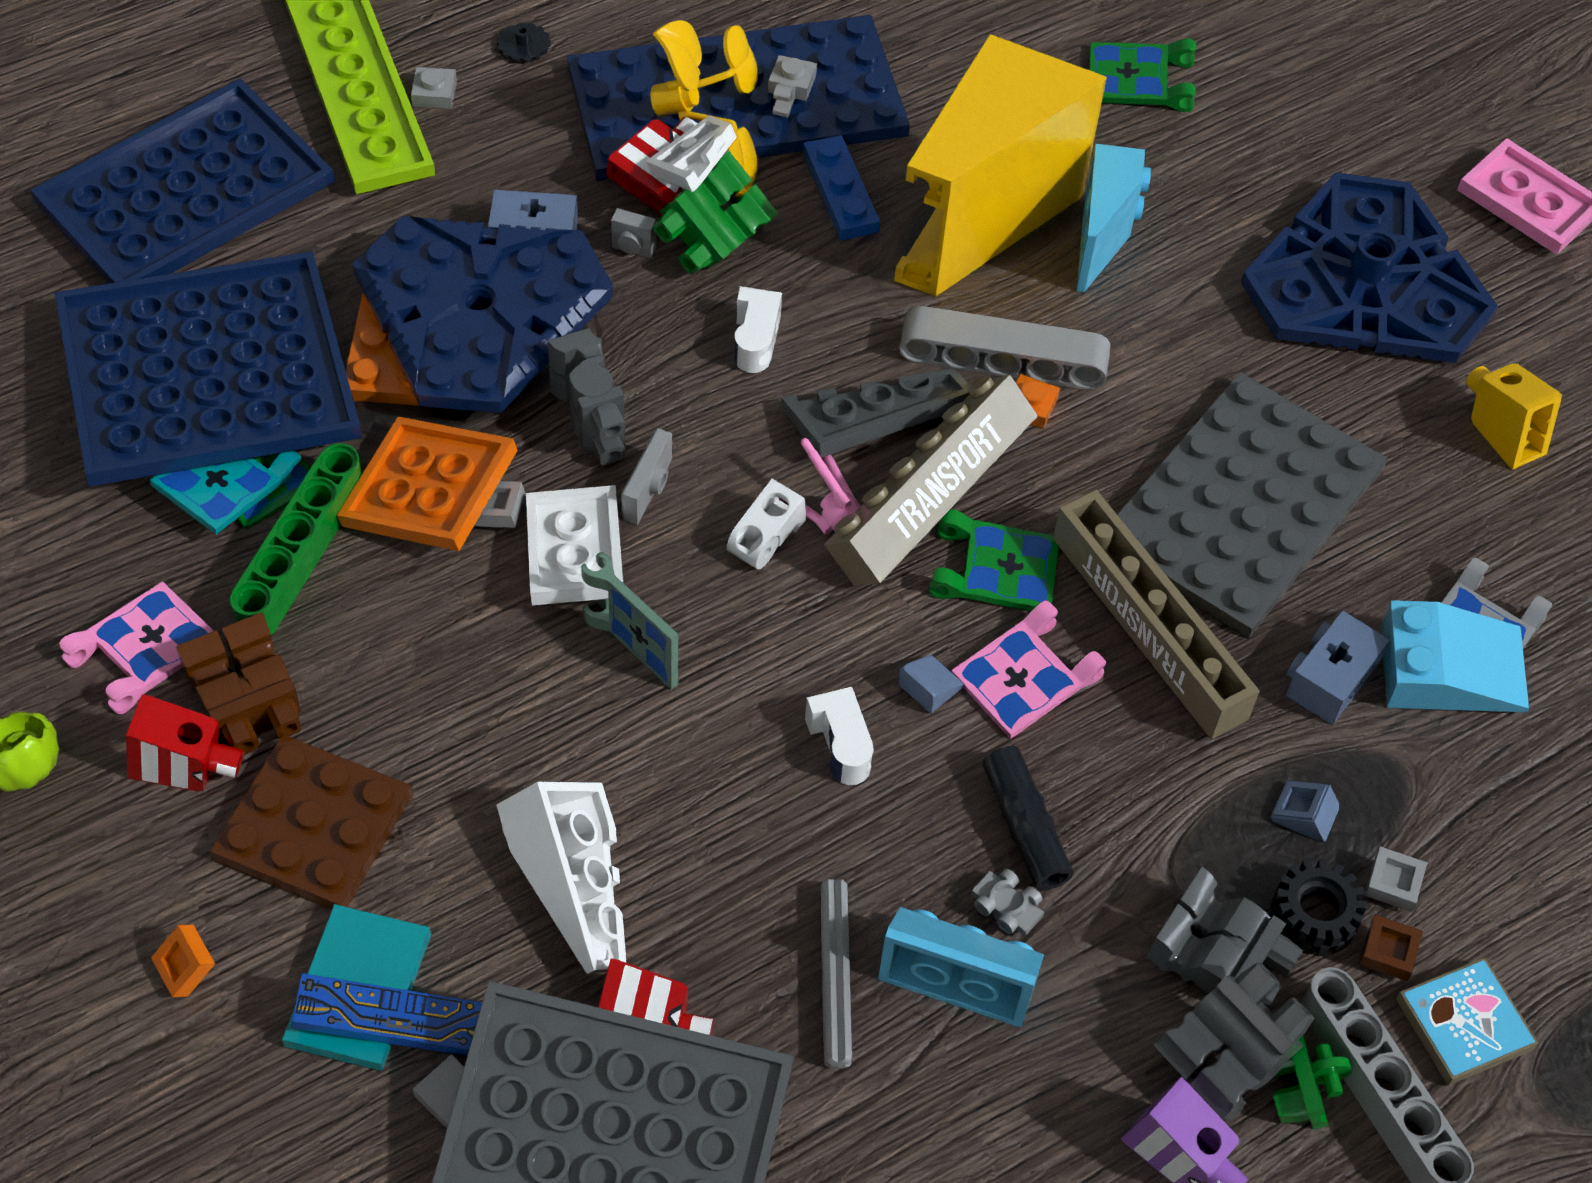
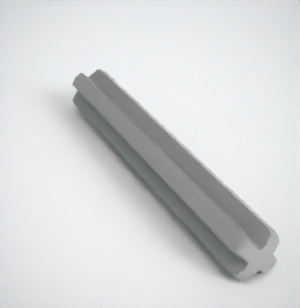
M827 879L822 882L820 890L824 1064L831 1069H844L851 1065L852 1059L848 886L844 880Z

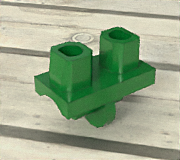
M1302 1036L1299 1041L1304 1046L1294 1056H1291L1282 1069L1274 1076L1296 1072L1299 1085L1273 1091V1097L1282 1123L1310 1120L1313 1129L1329 1126L1318 1084H1325L1328 1097L1342 1095L1343 1090L1340 1080L1352 1073V1066L1350 1060L1346 1057H1333L1330 1044H1320L1315 1047L1318 1061L1312 1063L1306 1040Z

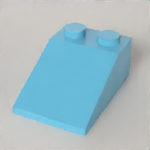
M1103 144L1095 145L1084 199L1077 292H1085L1130 237L1133 221H1141L1145 197L1140 196V192H1148L1151 177V168L1144 167V149Z
M1390 601L1381 624V634L1390 639L1383 655L1387 708L1498 712L1528 711L1529 703L1520 626L1440 602Z

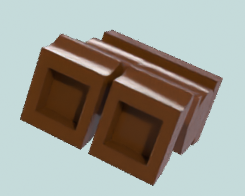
M263 612L222 628L228 652L236 670L240 672L239 676H237L236 672H231L226 651L217 630L176 646L182 669L191 687L195 690L197 699L201 703L206 716L212 717L219 722L218 741L220 744L226 743L228 746L244 750V755L255 751L260 746L255 730L271 724L277 738H281L283 734L290 737L302 730L298 714L301 710L297 692L281 654H275L271 634Z

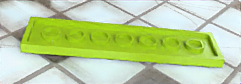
M284 0L356 195L435 176L434 162L370 1Z

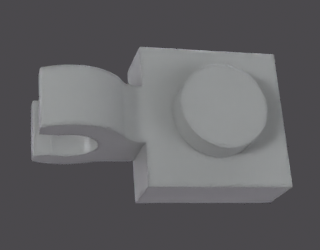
M778 56L768 82V93L773 94V99H776L772 114L788 117L794 99L807 101L816 77L817 63L798 58Z

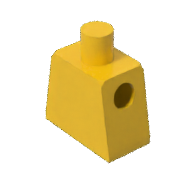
M1511 363L1493 372H1490L1485 366L1475 368L1466 379V385L1476 394L1471 416L1474 426L1512 470L1547 455L1562 394L1519 364Z

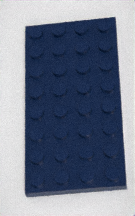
M871 15L746 31L745 34L758 68V80L754 90L747 94H740L732 76L731 78L698 88L699 103L697 106H693L691 112L731 119L736 122L737 128L745 127L753 141L757 158L803 151L804 142L842 135L846 145L906 137L909 136L910 123ZM724 35L698 38L702 52V60L698 66L700 70L699 80L722 73L730 68L723 49ZM660 43L567 56L568 71L596 181L609 179L606 176L609 156L649 122L657 119L673 129L680 121L678 114L659 117L652 107L650 96L652 86L676 80L667 55ZM779 55L817 63L816 77L807 101L794 99L788 117L772 114L776 99H773V94L768 93L769 78Z

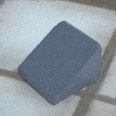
M932 655L910 662L900 669L898 685L930 714L964 687V683Z
M1286 780L1272 812L1271 819L1273 822L1309 838L1325 842L1339 811V802L1330 784Z

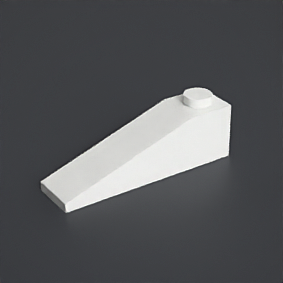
M536 782L497 804L502 830L511 854L587 974L607 972L611 958L626 962L623 914L614 905L613 887L620 883L619 868L611 866L610 846L617 843L616 827L602 783Z

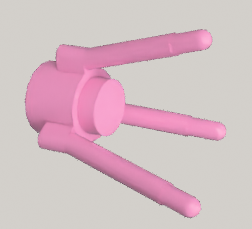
M803 438L801 440L802 447L831 490L821 501L822 515L805 504L806 517L816 523L826 535L832 530L835 531V525L845 516L855 513L861 505L855 499L834 458L828 455L823 457V461L807 438Z

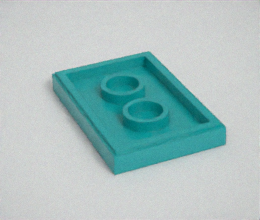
M334 904L308 974L412 991L431 938L430 927ZM293 1010L282 1038L284 1047L383 1071L392 1044L291 1028L294 1015Z

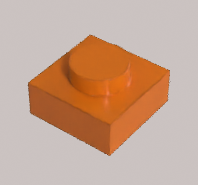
M1020 374L1016 384L1038 415L1030 425L1044 429L1058 400L1060 388Z
M194 924L177 925L151 957L172 998L188 997L215 965Z

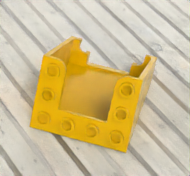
M990 34L907 165L906 181L914 183L917 177L926 180L929 184V190L924 196L923 203L936 209L907 256H902L898 262L894 281L936 297L1081 199L1084 193L1107 77Z

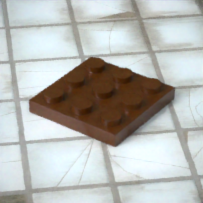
M283 734L210 850L212 860L329 909H333L334 904L348 907L413 796L412 786Z

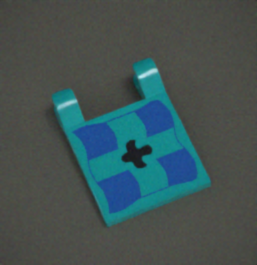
M293 450L281 452L268 469L254 458L158 474L150 479V485L217 535L281 484L288 483L295 476L291 474V471L301 461L302 457Z

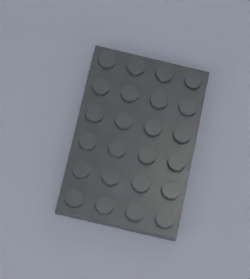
M1240 372L1117 515L1188 602L1249 639L1383 471L1388 458Z
M488 981L432 1183H765L795 1056Z

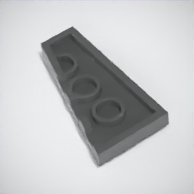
M954 368L902 376L899 378V384L889 386L877 381L861 383L860 391L837 394L835 388L817 391V398L798 401L797 395L781 397L783 413L801 435L811 442L822 458L940 417L950 407L963 402L970 394L968 392L970 385Z

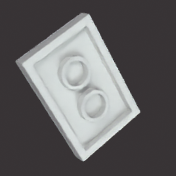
M616 486L526 493L532 606L608 599V591L591 587L583 581L581 566L586 564L588 569L592 571L603 569L596 563V555L599 552H604L612 561L615 576L623 582Z

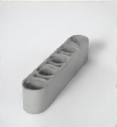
M917 306L907 311L899 346L900 353L905 359L919 364L996 376L1010 374L1015 379H1018L1019 375L1023 374L1048 384L1085 390L1097 389L1105 384L1111 348L1110 342L1106 337L1093 332L927 306Z
M1328 967L1318 971L1314 975L1301 1001V1004L1315 1018L1310 1028L1321 1044H1330L1333 1057L1342 1056L1350 1060L1352 1073L1344 1078V1080L1411 1183H1468L1474 1173V1163L1469 1152L1355 981L1347 972L1339 968ZM1319 993L1332 996L1337 1001V1004H1330L1324 1001ZM1347 1035L1360 1038L1366 1047H1358L1352 1044ZM1375 1078L1388 1081L1393 1086L1394 1091L1381 1088ZM1404 1122L1416 1124L1422 1130L1424 1136L1411 1133L1406 1128ZM1434 1166L1446 1169L1451 1174L1453 1182L1440 1178L1435 1172Z

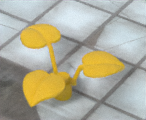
M682 20L664 24L653 32V35L663 47L676 80L655 84L651 88L652 107L659 117L678 114L680 120L683 117H688L692 120L702 121L709 115L691 112L693 106H697L699 103L698 88L731 78L732 76L740 94H747L754 90L758 80L757 63L746 34L740 26L728 27L723 36L724 54L730 68L722 73L699 80L700 70L698 68L702 60L701 46L691 24ZM712 116L731 124L737 138L727 151L731 152L752 179L749 184L735 194V196H738L750 188L755 180L758 164L755 147L745 127L737 128L734 120Z

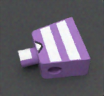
M1182 1077L1160 1095L1121 1138L1128 1147L1172 1183H1246L1249 1179L1227 1159L1228 1155L1240 1142L1238 1136Z

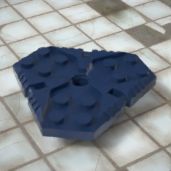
M1337 172L1333 174L1294 217L1292 229L1286 226L1244 271L1241 280L1243 288L1276 339L1304 343L1316 342L1319 345L1331 344L1333 347L1345 346L1348 349L1358 350L1359 346L1370 347L1373 352L1377 353L1389 352L1392 355L1399 356L1404 354L1407 357L1418 356L1421 359L1456 363L1494 318L1498 308L1458 249L1447 252L1445 247L1449 239L1448 235L1410 182Z
M402 216L352 263L354 275L382 332L390 331L388 333L389 346L419 406L501 413L549 364L548 340L580 331L613 297V284L583 231L556 228H546L543 230L541 227L532 226L531 228H526V226L521 225L511 227L509 224H499L498 228L486 227L484 222L467 223V221L461 220L453 222V220L449 219L438 221L437 218Z

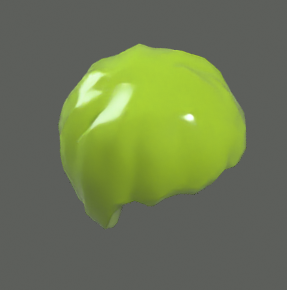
M21 711L12 712L8 716L0 718V790L13 792L19 789H30L36 786L39 781L45 779L56 766L59 753L57 731L46 716L40 713Z

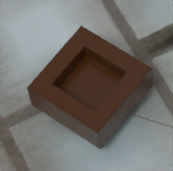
M1375 914L1369 926L1359 965L1408 982L1413 973L1423 931Z

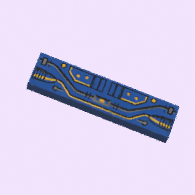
M302 973L291 1028L468 1056L483 1002Z

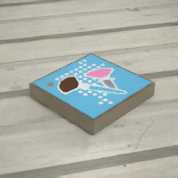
M1486 958L1403 990L1396 998V1001L1447 1086L1531 1052L1539 1044Z

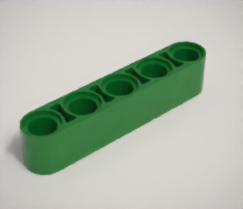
M342 443L332 444L326 447L317 457L231 593L230 604L235 623L263 612L270 634L272 635L277 630L339 530L341 523L337 514L362 475L358 453L350 445Z

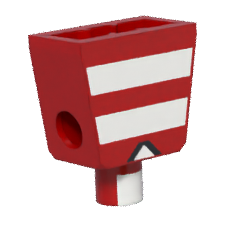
M683 117L671 129L660 120H652L609 156L606 176L659 215H662L659 210L684 188L652 175L646 161L697 123L688 117Z
M142 694L126 733L127 776L133 780L199 792L205 789L211 772L236 778L242 764L244 750L218 743L219 722L216 719Z
M610 959L598 1008L712 1035L714 1018L686 1013L688 987L684 983L618 959Z

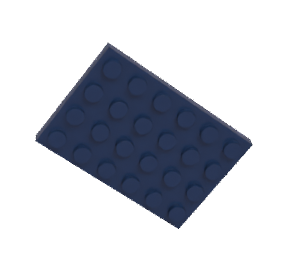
M239 78L36 186L30 191L33 201L110 284L171 274L335 182L333 169Z

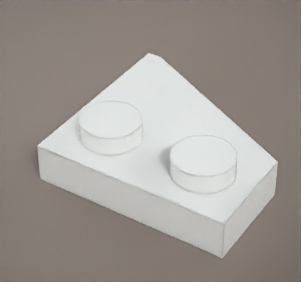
M709 115L649 158L646 163L652 175L693 192L700 186L737 136L730 123Z

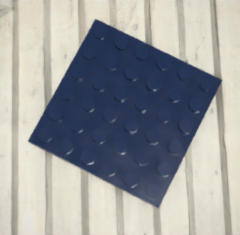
M313 251L55 292L88 487L362 438L358 415Z

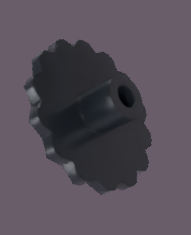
M518 23L516 26L510 25L507 27V30L501 31L500 37L497 38L498 52L502 53L504 58L511 59L514 62L522 61L528 63L532 60H539L542 55L548 53V48L551 46L549 33L544 32L543 27H536L533 23L527 25Z

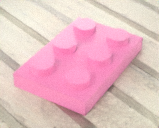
M1507 138L1461 179L1457 189L1556 255L1592 222L1591 191Z

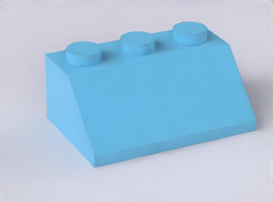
M900 907L885 935L878 980L1022 1028L1044 954L1034 951L1032 947L1020 941L1005 942L987 936L981 929L971 925L957 926L939 920L937 916L926 910L914 909L911 911Z

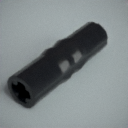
M1006 746L991 752L984 758L982 765L1000 804L1002 817L1009 825L1011 838L1020 850L1036 889L1044 891L1063 885L1073 877L1074 871L1055 830L1053 818L1046 810L1044 797L1037 790L1020 749L1016 746Z

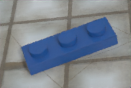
M842 135L804 142L803 155L840 241L879 233L880 220Z

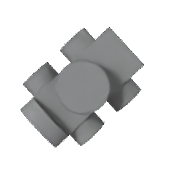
M1004 869L999 876L989 871L971 892V896L976 899L973 903L974 907L984 916H988L992 912L998 926L1005 933L1012 934L1016 929L1026 936L1044 915V911L1037 907L1042 901L1041 894L1031 886H1028L1021 894L1013 889L1019 883V879L1010 869Z

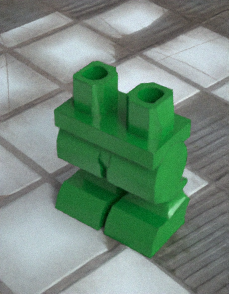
M729 150L723 154L695 191L691 192L682 189L668 204L659 210L662 215L653 226L655 233L667 244L678 235L689 248L679 255L678 258L680 264L689 274H693L704 267L708 269L720 262L746 239L755 234L757 228L768 223L779 214L756 184L736 196L731 201V205L722 210L721 206L728 202L732 195L741 191L752 181Z

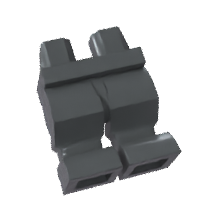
M590 328L548 340L550 392L559 400L570 401L571 425L576 436L579 437V446L583 454L595 452L600 465L622 460L625 458V447L622 443L625 442L624 394L620 385L613 387L612 375L605 369L602 339L596 337Z
M1202 866L1157 935L1146 956L1160 970L1174 971L1180 975L1183 981L1192 980L1199 989L1209 994L1217 988V985L1227 975L1238 977L1255 963H1263L1286 978L1303 950L1290 939L1280 934L1286 925L1284 921L1274 915L1270 918L1261 907L1249 899L1242 897L1224 902L1215 899L1214 889L1218 883L1213 875ZM1192 934H1197V935H1199V936L1202 937V938L1199 939V938L1195 937V936L1192 935ZM1280 985L1262 1001L1267 1008H1269L1280 990Z
M1255 963L1238 977L1227 975L1217 985V988L1211 991L1193 1011L1184 1016V1022L1178 1028L1169 1029L1154 1044L1158 1051L1185 1080H1193L1190 1085L1222 1120H1235L1246 1105L1242 1095L1248 1090L1255 1091L1268 1083L1282 1069L1290 1057L1294 1056L1304 1046L1299 1039L1315 1019L1295 998H1290L1275 1014L1264 1005L1262 1001L1280 982L1261 963ZM1228 1047L1227 1050L1220 1054L1219 1060L1210 1066L1211 1064L1206 1060V1057L1212 1052H1220Z

